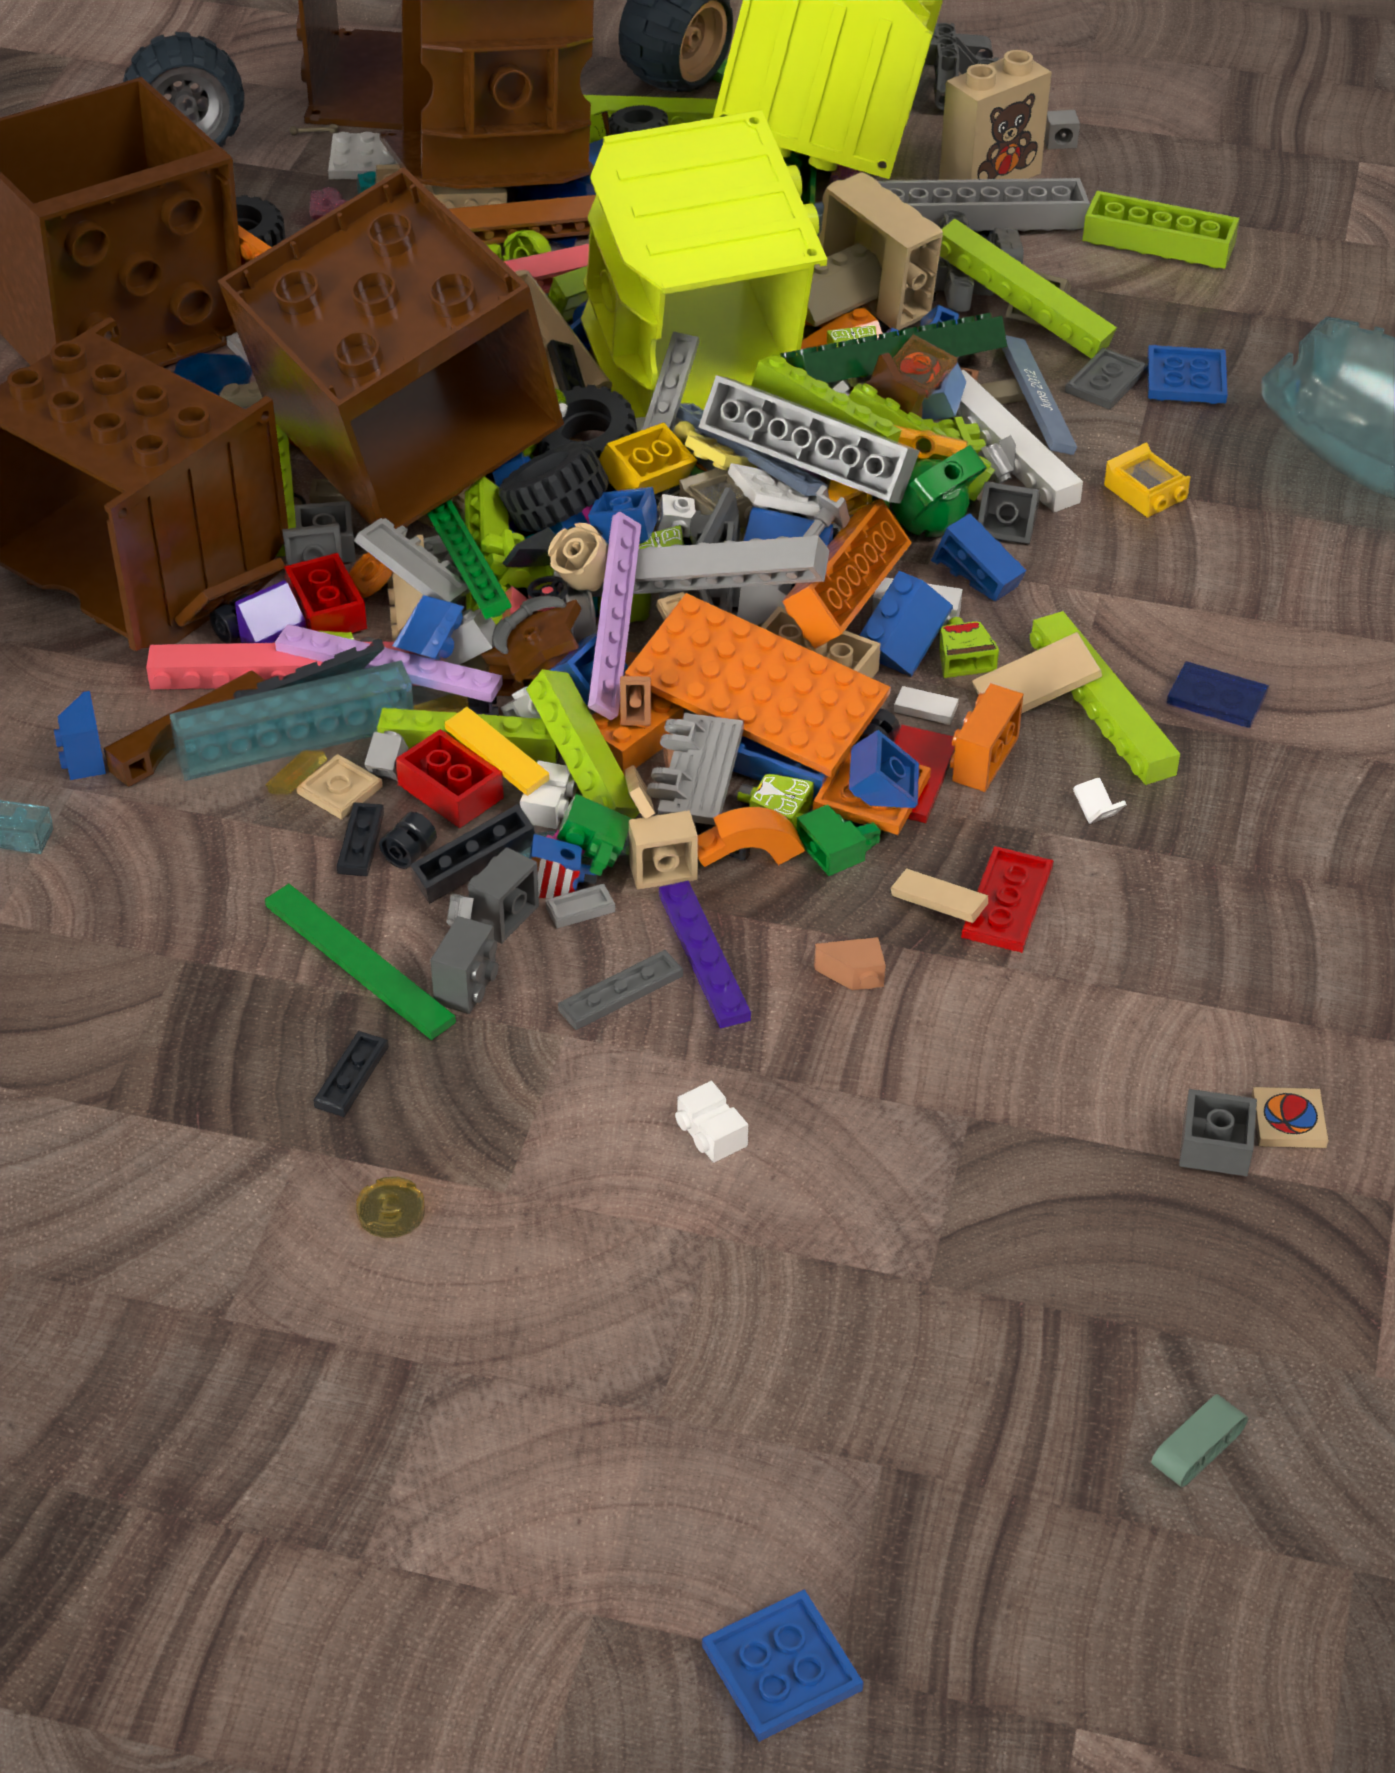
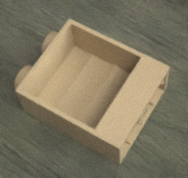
M861 172L845 180H837L831 183L826 188L822 199L824 213L822 231L818 237L826 257L858 243L863 245L877 256L882 273L878 298L862 306L887 326L897 330L920 321L932 309L943 231L938 225L922 217L915 208L902 202L896 194L882 187L877 180L866 173Z

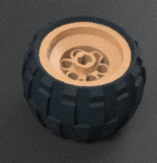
M627 0L620 19L618 44L622 60L626 62L627 67L633 70L632 73L644 82L659 89L675 92L698 90L716 74L729 50L733 34V11L730 7V0Z

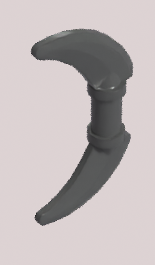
M549 595L534 597L522 602L523 604L509 617L501 619L496 625L492 636L494 646L499 652L507 654L509 652L507 649L509 634L520 622L533 615L532 612L550 607L564 608L566 603L559 597Z

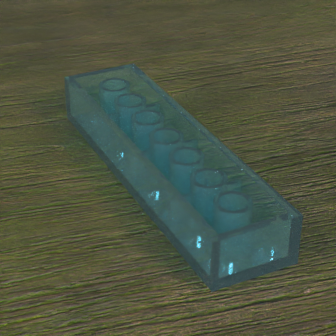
M402 660L169 714L176 757L185 781L373 737V733L377 732L382 708L414 710L412 683Z

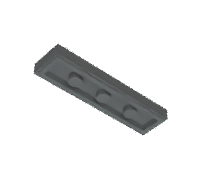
M663 950L559 1002L558 1011L575 1030H578L683 977V968L666 950Z

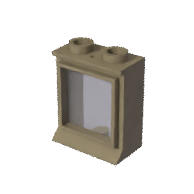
M715 468L680 480V497L693 498L695 510H700L702 515L712 514L725 487H730L736 494L741 527L748 525L751 509L754 507L749 498L743 494V491L735 485V481L728 474V470Z

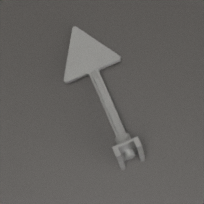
M822 485L816 492L820 511L814 517L815 521L804 535L812 534L819 536L824 528H828L832 522L844 529L850 521L846 500L842 497L837 502L830 500L827 487ZM782 584L741 587L737 617L761 626L778 606L785 609L782 601L787 595L779 591Z

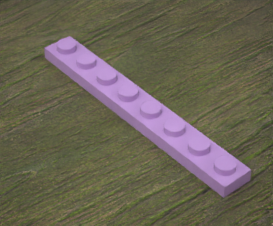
M622 512L612 516L588 708L609 720L617 717L619 713L620 676H623L641 532V524Z
M289 624L286 625L275 641L276 651L321 662L332 659L335 654L356 647L358 652L370 645L369 643ZM385 648L362 670V672L492 703L503 684L502 675L390 648Z

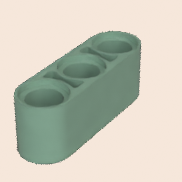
M1216 1394L1160 1445L1152 1458L1151 1464L1180 1487H1185L1241 1434L1248 1422V1416L1219 1394Z

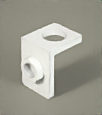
M1100 778L1081 783L1073 788L1089 824L1111 817L1127 805L1125 801L1112 805Z

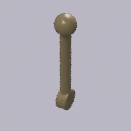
M331 124L328 127L307 128L291 126L289 131L292 135L302 132L322 131L336 133L338 132V126L336 124Z

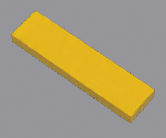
M465 707L445 722V730L474 753L502 771L503 777L526 796L550 780L548 771L468 707Z

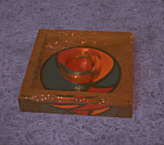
M914 334L893 357L899 372L910 377L916 386L927 391L925 396L927 399L957 365V358Z

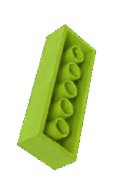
M1096 191L1085 215L1082 241L1090 242L1094 245L1111 246L1119 250L1127 249L1137 251L1140 254H1152L1165 259L1173 258L1191 264L1198 263L1212 268L1225 269L1236 243L1240 218Z

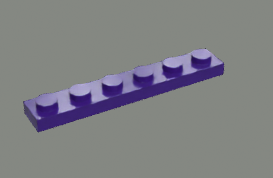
M689 881L659 887L660 900L720 1029L751 1021V1011Z

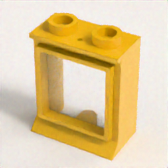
M1146 442L1107 461L1104 486L1148 518L1187 499L1191 477H1185L1152 453Z

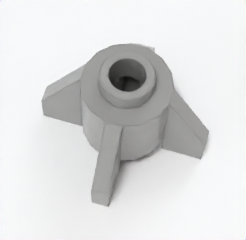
M1011 435L999 441L1002 448H999L997 443H994L990 446L982 447L981 451L978 452V455L991 462V467L995 469L988 482L1002 484L1011 479L1010 473L1014 471L1016 444Z

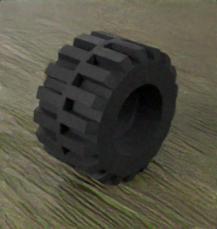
M646 105L625 107L613 113L609 118L610 135L668 126V115L665 111Z

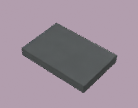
M1102 348L1066 384L1065 393L1111 410L1146 374L1148 365Z

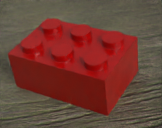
M338 553L285 566V581L288 583L305 618L306 629L355 633L367 629L365 602Z
M441 729L396 758L398 785L459 829L504 798L502 771Z

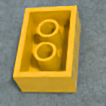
M664 422L607 443L599 457V461L608 476V481L617 491L653 487L654 494L679 485L681 479L687 478L697 462L693 454Z

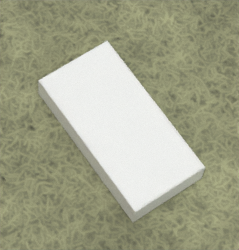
M902 686L894 704V712L950 725L958 707V699Z

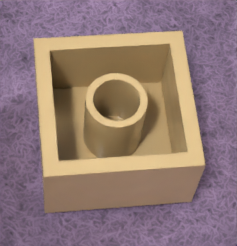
M690 810L650 816L646 819L644 817L629 820V865L637 890L675 884L687 880H697L698 835Z

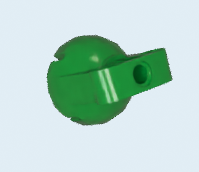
M969 445L943 461L939 459H923L915 463L901 503L891 502V508L897 521L907 531L920 535L926 530L925 537L936 538L943 536L947 527L965 517L969 506L968 487L987 469L973 447Z

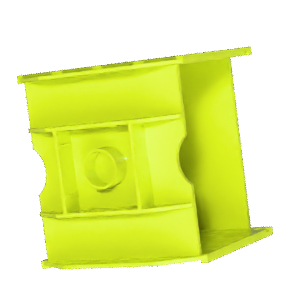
M743 0L713 118H718L723 114L730 116L762 110L782 157H790L791 151L810 156L809 164L821 170L835 171L839 164L890 179L943 0ZM883 161L886 163L887 167L880 168L878 166V163Z
M762 110L604 136L602 148L590 176L596 196L588 214V222L590 224L588 266L583 284L589 298L581 317L582 325L597 364L612 383L611 392L616 391L628 400L634 411L635 418L646 417L673 331L699 337V346L680 404L693 403L704 410L716 375L731 378L751 386L759 360L772 355L780 356V353L801 349L814 266L816 264L826 266L828 260L817 236L819 233L817 210L812 203L803 204L800 198L802 195V180L799 169L796 165L786 166Z

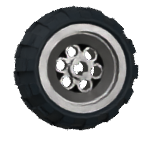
M175 32V35L164 37L162 34L151 39V44L147 47H140L131 59L132 64L130 67H127L123 82L142 77L161 95L170 94L172 97L168 101L220 147L226 144L228 136L232 137L241 122L240 115L244 110L245 94L241 76L237 71L235 63L224 50L217 48L216 43L203 36L193 37L189 32ZM181 81L182 85L176 87L173 85V83ZM194 83L199 84L197 89H192L190 86Z

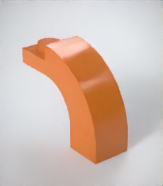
M744 807L713 817L716 826L698 835V859L704 867L736 850L748 847L766 850L778 865L805 851L799 834L790 820L777 811L762 807Z

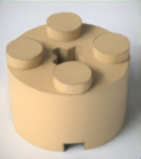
M587 523L574 524L576 527L569 530L566 528L562 529L553 538L548 549L551 567L571 588L589 590L591 592L597 591L602 586V582H604L609 544L592 525Z

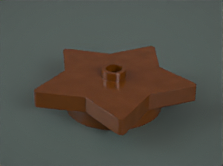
M890 353L880 354L871 379L864 383L874 387L878 391L877 395L883 399L890 398L900 405L899 409L909 414V412H912L922 418V402L927 391L916 386L910 377L899 372Z
M575 599L567 602L564 608L555 607L545 612H532L533 615L525 618L513 631L511 630L507 639V649L509 651L507 654L499 652L494 646L492 649L482 653L481 656L488 665L509 666L517 682H521L527 676L539 674L542 669L549 670L562 661L570 651L579 648L571 633V629L582 608Z

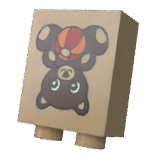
M1011 50L1005 53L1003 59L988 65H972L967 69V73L946 81L939 180L1028 179L1041 173L1051 71L1035 62L1031 53L1024 50Z

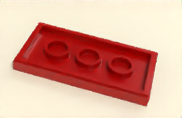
M901 725L894 743L915 759L919 765L931 768L930 778L918 798V805L912 809L908 819L927 823L949 769L952 755L955 752V747L952 746L953 736Z
M994 846L977 890L979 893L988 895V905L973 923L965 921L961 938L1023 953L1049 881L1054 860Z

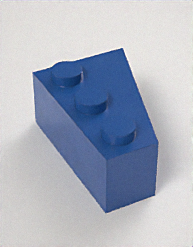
M970 513L947 527L931 559L935 564L943 563L949 567L950 573L955 577L961 575L968 579L971 587L995 602L1016 589L1026 573L1020 562Z

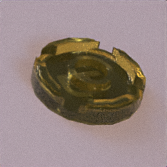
M401 1177L377 1179L376 1184L364 1187L356 1199L357 1219L362 1228L371 1235L382 1238H398L411 1233L420 1225L425 1216L424 1195L411 1180Z

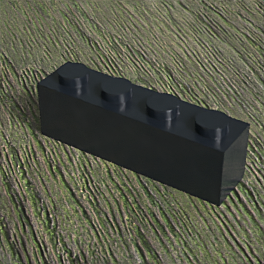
M519 804L410 864L413 879L430 904L469 882L473 876L478 875L488 866L493 857L498 856L506 847L518 853L529 848L532 845L533 834H535L534 826Z

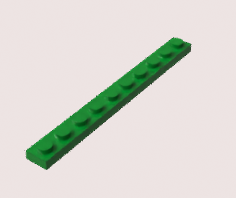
M451 499L428 512L427 515L485 620L504 614L507 609L512 607L511 603Z

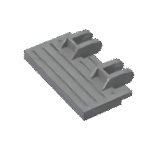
M380 518L360 531L354 540L425 596L455 603L470 592L459 571L455 574L449 571L452 563L448 560L439 563L438 558L420 545L421 539L417 536L410 540L406 538L405 535L408 529L404 526L395 529L393 528L394 524L389 520Z
M684 713L683 720L670 718L665 723V731L670 734H663L660 744L663 748L675 751L669 768L657 767L652 769L651 777L654 781L659 782V784L650 783L646 792L652 798L662 799L659 803L658 814L690 810L693 822L716 825L713 817L722 814L743 734L744 722L743 720Z

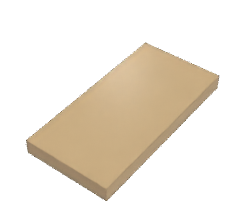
M1076 632L972 680V683L978 695L980 693L984 694L990 683L1023 693L1022 713L1102 677V673L1081 637Z

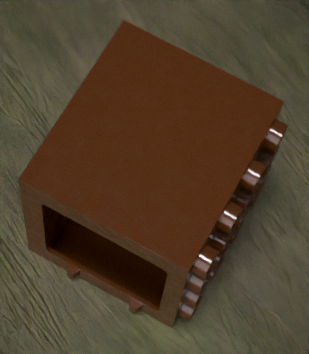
M142 77L1 117L0 334L32 365L50 354L51 348L57 343L71 341L107 317H111L116 321L114 331L118 335L120 346L161 367L227 345L226 337L235 334L237 330L218 280L241 266L233 158Z
M402 167L218 280L262 398L267 396L273 399L276 424L345 499L350 501V504L370 525L380 518H386L394 524L393 528L395 529L400 526L407 528L420 517L452 499L468 486L485 475L494 472L499 466L530 446L539 443L544 437L564 425L529 285L405 167Z

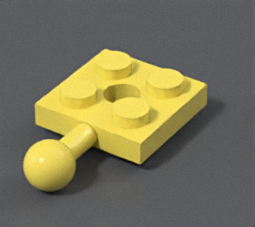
M681 421L674 427V434L682 443H685L684 446L694 451V456L704 460H712V465L716 468L728 470L731 463L758 468L747 461L748 458L734 453L733 449L718 443L715 438L704 437L695 432L694 426L688 421Z

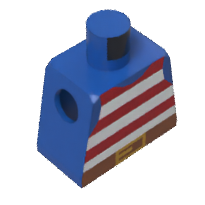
M533 834L529 858L537 862L539 898L551 899L575 892L578 882L596 884L597 874L589 871L591 865L581 864L582 848L580 846Z

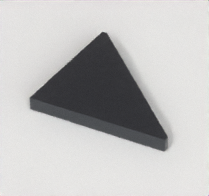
M382 639L373 640L370 645L358 652L356 647L337 653L334 655V658L324 661L320 666H318L316 661L297 668L295 673L286 675L282 680L279 679V676L257 683L258 689L238 690L233 694L236 704L336 695L385 649Z

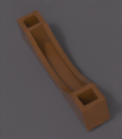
M251 670L104 747L109 772L126 786L130 787L154 774L162 759L186 739L217 726L253 721L258 718L259 713L262 711L267 714L270 711L266 709L276 704L275 700L236 704L233 695L238 690L258 689L257 683L265 681V679Z

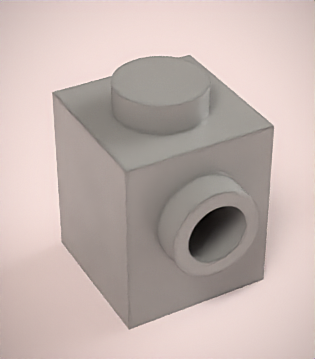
M385 731L384 734L374 732L364 764L368 772L377 777L398 781L396 758L408 750L403 737L393 731Z

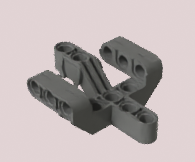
M936 23L925 64L934 65L935 104L939 109L944 110L945 96L941 95L946 92L947 80L957 77L959 72L961 74L967 73V69L972 65H988L999 60L998 57L993 59L992 43L987 36L958 34L955 31L954 23Z
M954 210L945 211L943 219L938 225L942 229L952 220L957 219L969 228L966 215ZM995 227L993 234H990L989 242L1023 264L1024 250L1018 230ZM939 259L934 290L944 291L949 308L956 311L970 310L972 294L989 296L995 294L945 259Z

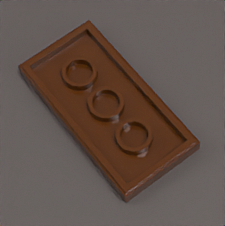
M277 558L203 590L174 619L179 627H183L208 616L211 611L224 604L229 605L230 601L245 593L252 595L259 592L286 565L281 558Z

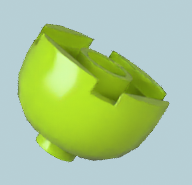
M521 230L509 235L505 240L503 248H506L503 261L551 252L552 250L548 240L534 230Z

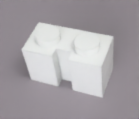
M538 760L537 763L549 772L550 780L528 796L523 793L520 806L532 825L557 829L560 819L564 817L565 811L569 806V798H574L576 794L577 784L566 765Z
M712 1081L678 1096V1107L675 1114L678 1125L682 1130H687L690 1133L698 1150L701 1153L705 1152L713 1163L748 1146V1123L734 1107L729 1108L726 1104V1097Z

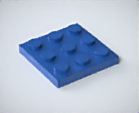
M1148 345V399L1226 404L1228 396L1226 350Z
M805 1589L702 1638L703 1649L759 1742L863 1691L862 1679Z

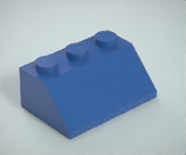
M752 507L744 541H750L754 538L762 540L776 539L780 536L788 538L803 537L815 520ZM830 524L828 528L825 527L819 535L826 546L833 540V524Z
M898 571L859 636L881 643L880 664L912 677L952 611L953 605L925 581Z

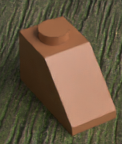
M620 676L621 725L651 726V677Z
M878 937L815 944L814 968L817 972L851 990L884 987L886 965Z

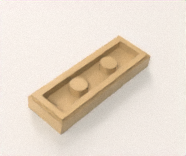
M907 868L891 887V894L894 897L971 923L977 919L988 905V895Z

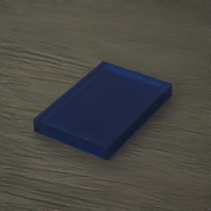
M1185 661L1167 696L1166 703L1251 728L1267 695L1269 685Z

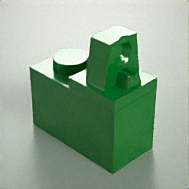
M575 794L565 811L557 838L567 843L578 845L585 850L584 855L592 858L589 871L601 876L603 869L607 865L612 867L623 850L629 831V820L632 818Z
M828 804L797 817L796 830L804 849L828 876L864 862L866 852L880 842L881 832L874 822L855 827L850 820L844 822L842 816L836 814Z

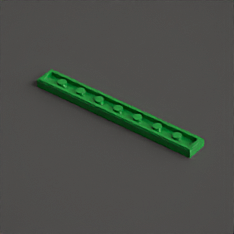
M288 883L265 898V905L269 910L430 1040H433L456 1023L453 1013L291 884Z

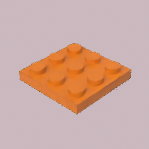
M850 750L833 776L826 778L813 801V810L828 804L843 819L863 825L874 822L880 830L899 835L913 808L869 806L861 798L854 796L851 790H849ZM919 765L918 798L931 774V768Z

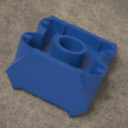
M422 595L392 646L436 660L449 657L454 649V640L451 638V635L461 625L464 606Z

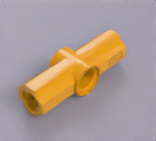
M894 425L902 430L898 443L919 450L918 458L920 459L931 458L943 461L967 447L968 441L938 435L930 430L920 431ZM921 438L928 439L931 442L932 448L928 451L922 450L918 445V440Z

